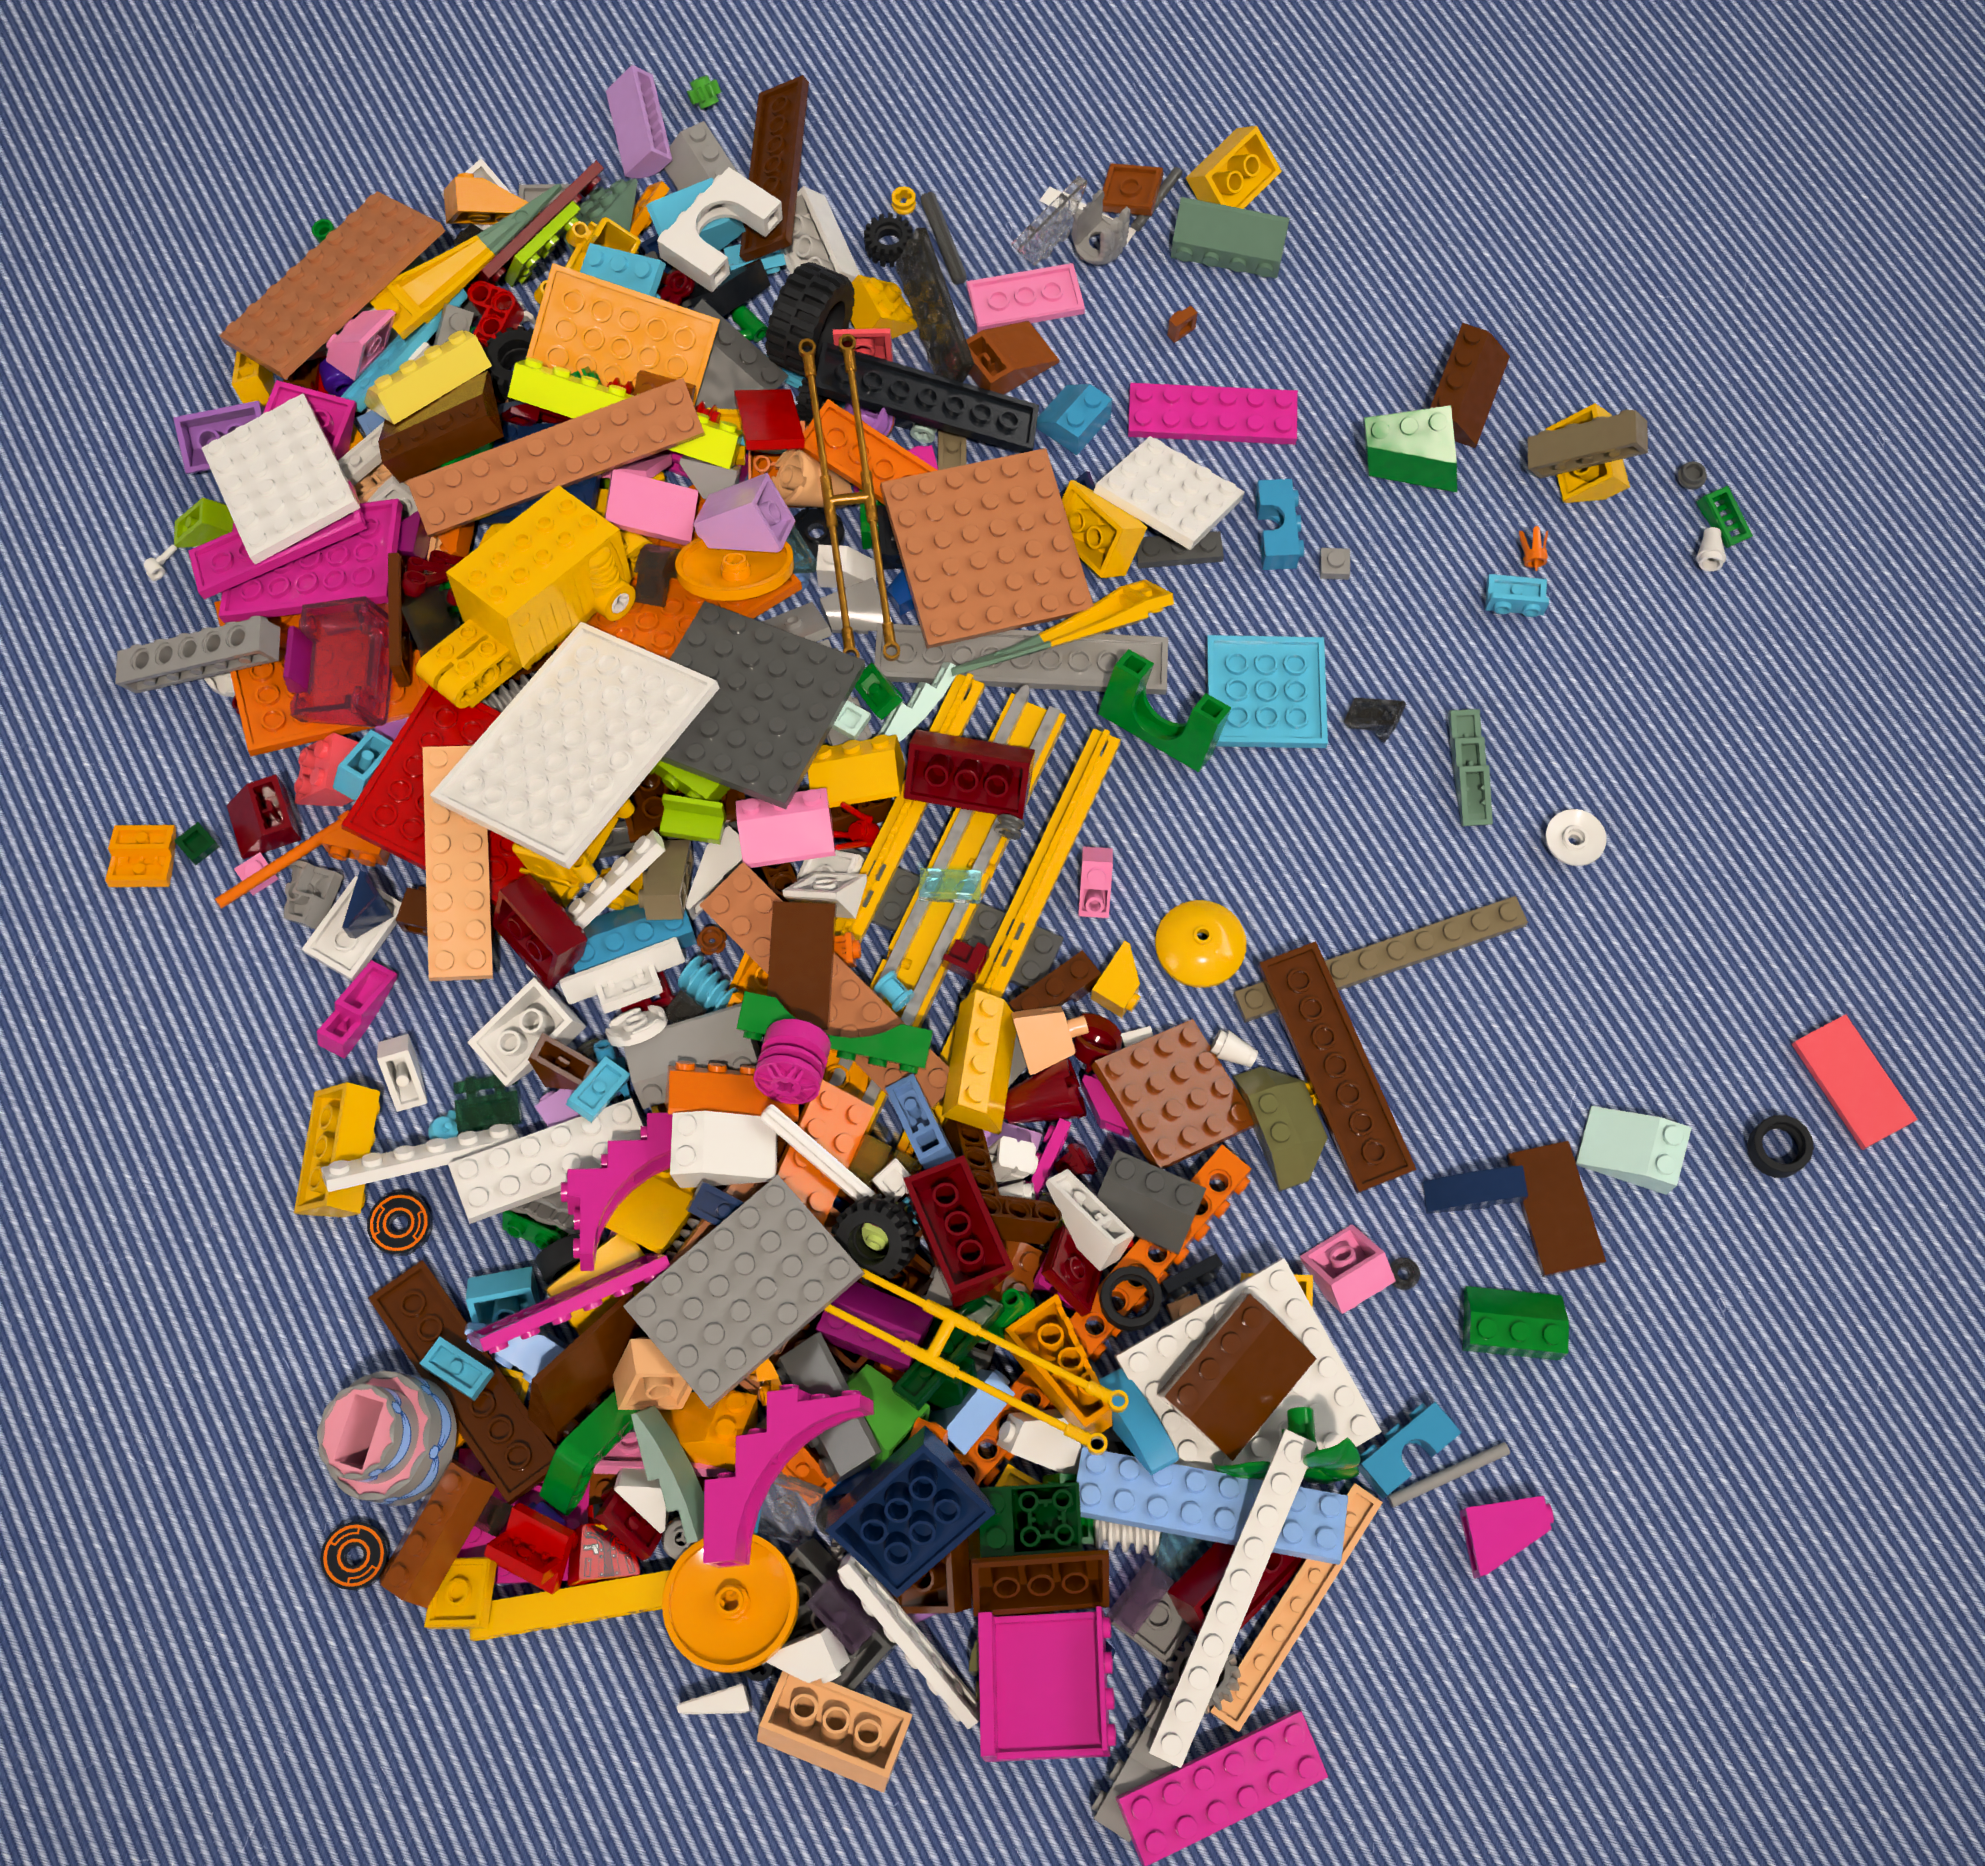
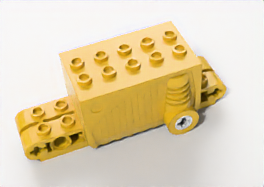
M559 485L446 572L459 612L465 623L419 659L415 669L416 674L456 707L462 709L469 706L473 708L522 667L528 671L543 655L554 649V646L559 642L564 641L580 622L586 623L597 612L610 621H616L624 617L630 611L636 598V591L630 585L631 579L646 568L645 563L653 554V543L641 534L620 530L604 518L605 513L602 515L598 514Z

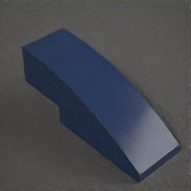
M1523 1165L1461 1173L1422 1182L1426 1214L1490 1208L1491 1205L1521 1203L1528 1197Z

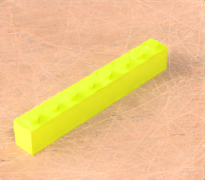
M530 357L515 363L507 396L570 418H576L633 397V395L627 394L626 389L623 387L609 385L608 388L599 385V380L593 377L582 375L581 378L570 375L571 371L557 366L550 369L542 366V361ZM697 412L705 435L668 450L731 469L736 463L743 437L742 431L736 430L737 425L720 421V424L709 421L708 415Z

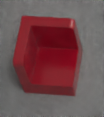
M956 940L949 954L943 955L942 966L976 983L990 956L989 947L979 942L973 947L960 940Z

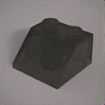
M443 583L427 587L420 597L406 595L401 607L421 657L464 624L460 616H455L452 608L454 605L446 601L448 589L444 588Z

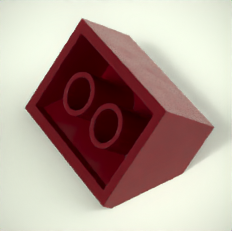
M530 874L499 890L492 926L549 990L552 989L583 957L588 940L585 932L580 926L575 925L571 921L565 909L560 904H556L548 895L544 885L537 882Z

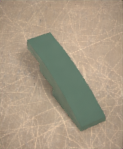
M1480 709L1450 710L1448 712L1450 744L1462 826L1492 825L1489 765H1486L1485 738L1481 735Z
M655 1405L631 1414L647 1480L659 1479L667 1512L679 1511L686 1542L700 1541L704 1538V1493L688 1457L674 1432Z

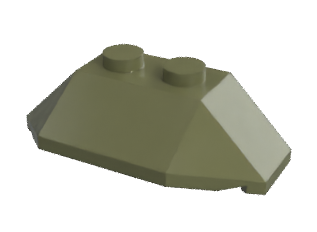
M1262 1066L1233 1076L1235 1086L1245 1101L1254 1122V1132L1279 1192L1308 1182L1328 1137L1305 1082Z

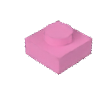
M259 852L234 868V870L243 881L268 865V862ZM275 874L249 892L255 895L277 881L278 877Z

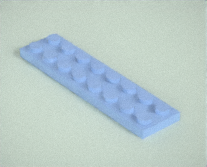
M1082 1447L1076 1482H1079L1081 1517L1236 1546L1263 1480L1237 1478L1226 1473L1178 1464H1171L1150 1475L1134 1456L1107 1451L1102 1455L1096 1456L1092 1455L1087 1448ZM1299 1487L1272 1553L1340 1565L1348 1496Z

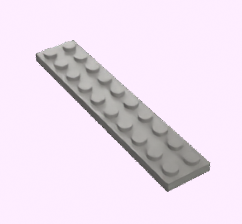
M877 623L874 664L890 682H925L932 684L943 662H950L958 666L998 652L1043 631L1009 630L927 649L920 625L894 624L896 643L900 646V656L895 661H888L883 656L885 643L882 623ZM1099 634L962 673V675L972 674L974 680L991 687L1021 688L1024 685H1028L1029 688L1106 692L1115 664L1130 649L1154 663L1146 685V694L1166 695L1168 637ZM890 647L886 650V653L893 656L897 653V650Z

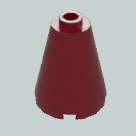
M1066 1058L1010 1088L1007 1091L1003 1120L1007 1119L1009 1124L1053 1121L1059 1120V1118L1064 1120L1076 1119L1087 1116L1083 1096L1081 1097L1078 1088L1080 1087L1079 1081L1070 1059Z

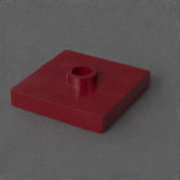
M1062 1226L1054 1232L1041 1274L1083 1317L1091 1313L1103 1270L1099 1271L1077 1249L1068 1229Z

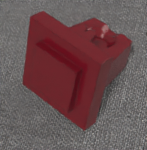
M1071 1143L1068 1145L1069 1152L1054 1164L1058 1173L1069 1169L1076 1177L1082 1174L1093 1175L1098 1172L1091 1155L1083 1144Z

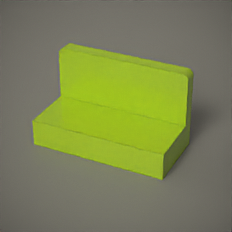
M663 794L664 812L659 830L661 836L721 845L726 822L723 803Z

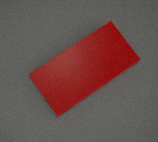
M791 389L734 390V400L746 450L805 448V438Z

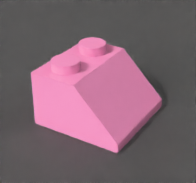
M391 309L362 311L355 319L351 318L344 325L339 335L333 334L326 344L328 349L326 362L355 381L387 348L396 312Z
M1353 1224L1300 1256L1302 1263L1310 1275H1313V1280L1325 1298L1342 1314L1355 1308L1361 1302L1381 1292L1384 1288L1395 1282L1385 1252Z

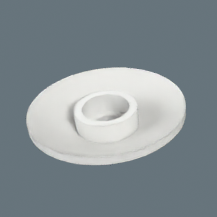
M1570 809L1558 813L1551 819L1546 829L1545 838L1550 852L1559 861L1568 865L1584 866L1591 864L1601 856L1606 846V833L1603 825L1595 816L1583 810ZM1568 839H1576L1578 845L1571 844Z

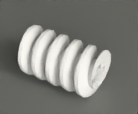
M1093 1520L1096 1549H1101L1104 1540H1107L1110 1551H1114L1117 1543L1120 1542L1123 1552L1126 1553L1132 1543L1134 1544L1136 1554H1140L1144 1545H1147L1149 1555L1153 1556L1158 1547L1159 1531Z

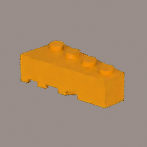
M1057 1293L1004 1329L1005 1340L1088 1382L1092 1380L1101 1385L1089 1364L1087 1354L1079 1343L1074 1327L1069 1317H1067ZM1010 1352L1068 1423H1072L1091 1434L1102 1433L1112 1426V1410L1109 1408L1108 1403L1086 1393L1085 1389Z

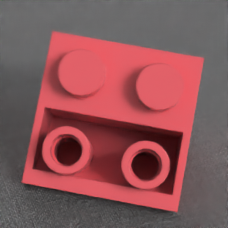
M332 733L324 740H319L303 748L298 759L300 764L299 777L294 785V791L296 792L295 803L299 805L342 807L354 801L333 789L338 765L359 742Z

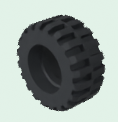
M813 262L801 264L794 269L793 274L788 276L785 285L781 287L768 321L769 326L766 330L765 337L767 341L765 342V349L771 362L805 377L803 358L799 354L798 347L801 340L808 338L813 340L816 345L814 359L815 368L817 369L822 343L826 342L834 345L833 329L849 328V321L853 314L852 307L855 301L853 295L855 292L848 277ZM806 345L802 350L810 352L812 347Z

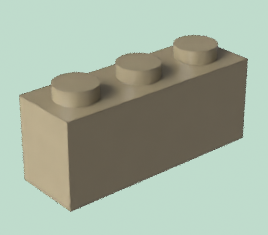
M663 840L666 851L647 868L648 871L643 872L644 889L639 890L638 902L639 907L645 910L646 920L683 919L694 867L690 840Z

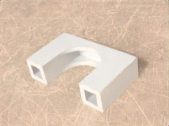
M730 167L722 175L716 176L712 185L704 193H700L694 203L686 211L681 212L676 222L669 229H665L657 240L661 259L710 292H713L730 275L729 262L726 255L706 243L699 236L702 229L716 219L733 218L745 223L766 237L783 219L780 200Z

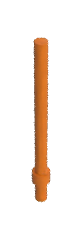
M347 810L337 816V821L216 897L214 900L221 909L322 845L321 841L324 836L342 827L341 824L349 811Z

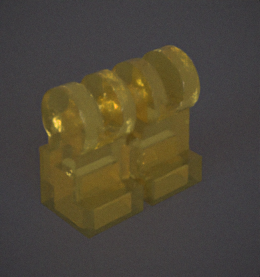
M864 1134L848 1170L871 1189V1179L894 1158L911 1175L917 1173L921 1163L897 1149L890 1152L891 1146L868 1134ZM874 1186L872 1190L876 1194H882L883 1196V1193ZM903 1196L896 1202H901Z

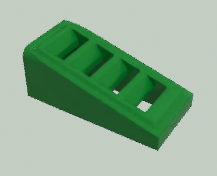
M1728 485L1696 501L1700 511L1711 527L1721 530L1722 542L1726 548L1753 537ZM1718 501L1721 506L1716 507L1715 502ZM1725 511L1727 515L1721 517L1719 512ZM1731 520L1733 524L1726 527L1724 522ZM1738 529L1740 534L1731 537L1729 532Z

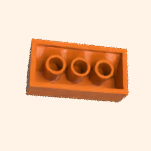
M676 1061L675 1066L668 1065L665 1105L667 1113L670 1115L680 1112L713 1111L761 1116L763 1110L772 1104L793 1122H798L799 1105L778 1102L765 1096L756 1087L753 1080L756 1066L740 1065V1070L727 1069V1065L721 1063H708V1068L695 1067V1063L689 1061Z

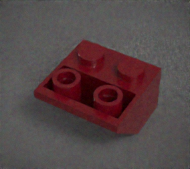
M276 774L247 783L226 805L243 860L253 857L259 852L264 853L302 840L287 790Z

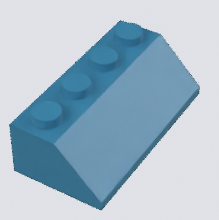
M639 904L625 907L623 910H615L595 917L583 929L588 939L583 957L573 967L575 973L673 937L677 938L681 949L695 945L697 941L686 910L683 919L646 920L644 908H640Z

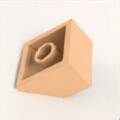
M648 1337L629 1340L613 1373L618 1410H642L654 1405L658 1410L682 1409L693 1390Z

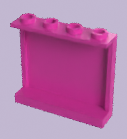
M1096 1606V1612L994 1617L992 1612L978 1613L981 1757L985 1762L1111 1757L1110 1746H1116L1115 1724H1109V1710L1115 1709L1113 1687L1108 1688L1107 1674H1113L1112 1652H1106V1638H1111L1112 1632L1110 1617H1105L1101 1606Z

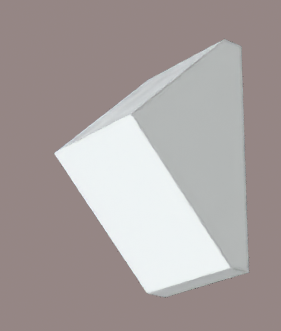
M622 1468L618 1472L614 1490L661 1534L666 1529L669 1512L666 1510L659 1479L648 1481L645 1469Z

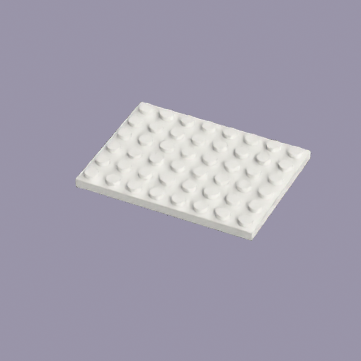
M580 622L434 789L430 796L435 803L570 869L720 689L719 685L712 678Z

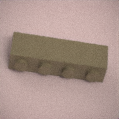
M1623 410L1618 415L1596 417L1590 422L1568 424L1562 429L1554 431L1544 430L1539 432L1538 435L1528 437V469L1540 479L1648 453L1647 420L1636 410Z

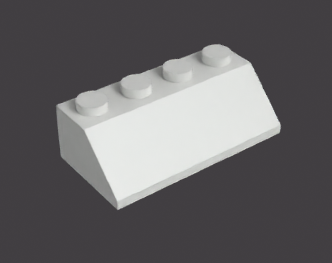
M803 186L797 192L792 245L785 249H780V252L784 254L790 274H793L797 266L813 262L848 277L850 282H852L861 274L825 195Z

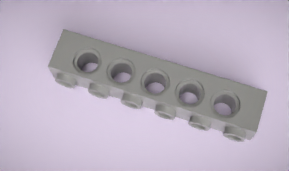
M251 616L248 620L227 622L225 625L215 628L206 627L202 628L199 632L181 633L177 637L169 639H156L153 643L145 645H132L128 649L117 651L115 684L137 694L279 661L280 627L268 621L266 617Z

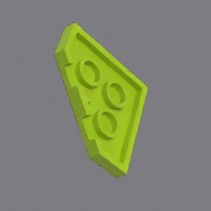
M574 201L567 205L514 256L504 278L511 287L517 282L521 285L525 283L533 274L532 271L537 266L536 263L541 257L545 259L556 248L555 245L560 240L561 234L564 231L568 232L572 225L579 221L576 217L581 209Z

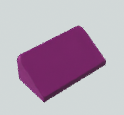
M295 626L288 628L283 678L290 693H310L313 687L317 643L313 638Z

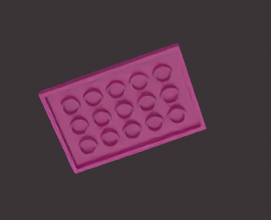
M397 498L359 503L367 529L223 591L218 617L223 623L248 620L251 616L269 618L388 603V553H397L403 508L400 500ZM233 523L232 531L237 530L235 523Z

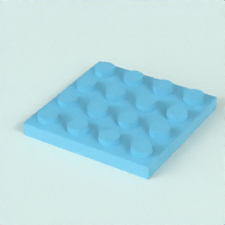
M1207 636V693L1231 707L1216 746L1327 748L1324 637Z

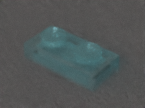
M920 868L919 901L981 904L982 871Z

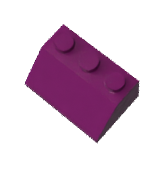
M857 1282L831 1303V1305L904 1342L908 1340L921 1348L935 1317L923 1311V1308ZM825 1310L816 1328L817 1333L821 1332L826 1342L904 1373L916 1360L900 1352L901 1349Z

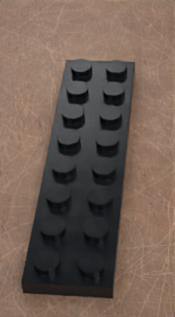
M826 342L822 343L816 369L817 395L852 404L849 377L845 371L843 353L840 351L839 346ZM854 351L857 368L855 375L860 407L877 412L885 408L890 416L1019 453L1033 451L1039 411L1038 404Z

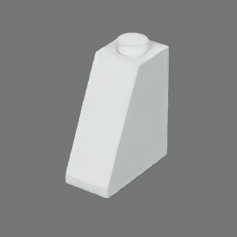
M1057 1409L1040 1410L1069 1424ZM1025 1412L1009 1413L1006 1422L1002 1424L999 1430V1439L996 1444L1011 1454L1063 1474L1076 1475L1079 1469L1082 1447L1087 1448V1446L1065 1436L1063 1431Z

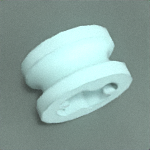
M913 422L914 427L910 430L912 438L922 443L934 441V433L937 432L936 428Z

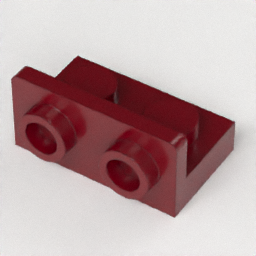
M614 1487L604 1491L600 1497L604 1503L595 1517L642 1561L650 1558L662 1538V1533L660 1534L614 1490Z

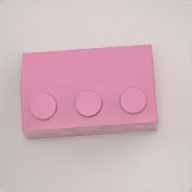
M826 788L796 792L787 809L757 798L736 801L737 826L742 860L749 868L836 856L832 814Z

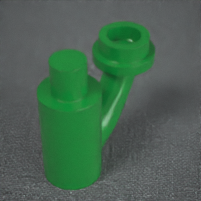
M738 306L730 312L733 315L732 320L742 329L738 331L749 341L759 342L766 336L768 327L746 306Z

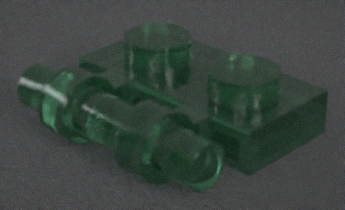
M494 1073L493 1076L482 1078L469 1076L465 1077L464 1081L453 1083L455 1094L466 1093L467 1099L454 1101L457 1131L459 1133L486 1130L496 1124L515 1125L522 1123L518 1091L506 1092V1086ZM492 1088L495 1090V1094L478 1097L480 1090Z

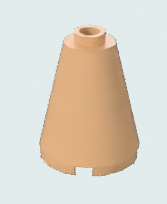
M788 449L783 452L775 467L779 468L777 476H772L771 480L787 506L824 508L820 476H822L820 463L800 449ZM828 468V473L832 479L834 495L852 493L850 483ZM837 506L836 508L841 509L845 506Z

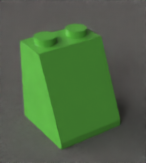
M866 1364L858 1373H852L846 1383L850 1390L861 1391V1395L874 1401V1414L864 1416L882 1451L870 1465L874 1471L909 1440L914 1423L918 1417L929 1422L930 1406L925 1403L917 1411L893 1392L892 1387L896 1384L894 1381Z

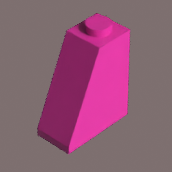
M1544 1496L1467 1507L1459 1511L1473 1578H1481L1489 1574L1551 1530L1550 1524L1554 1522L1551 1505L1549 1503L1546 1504Z

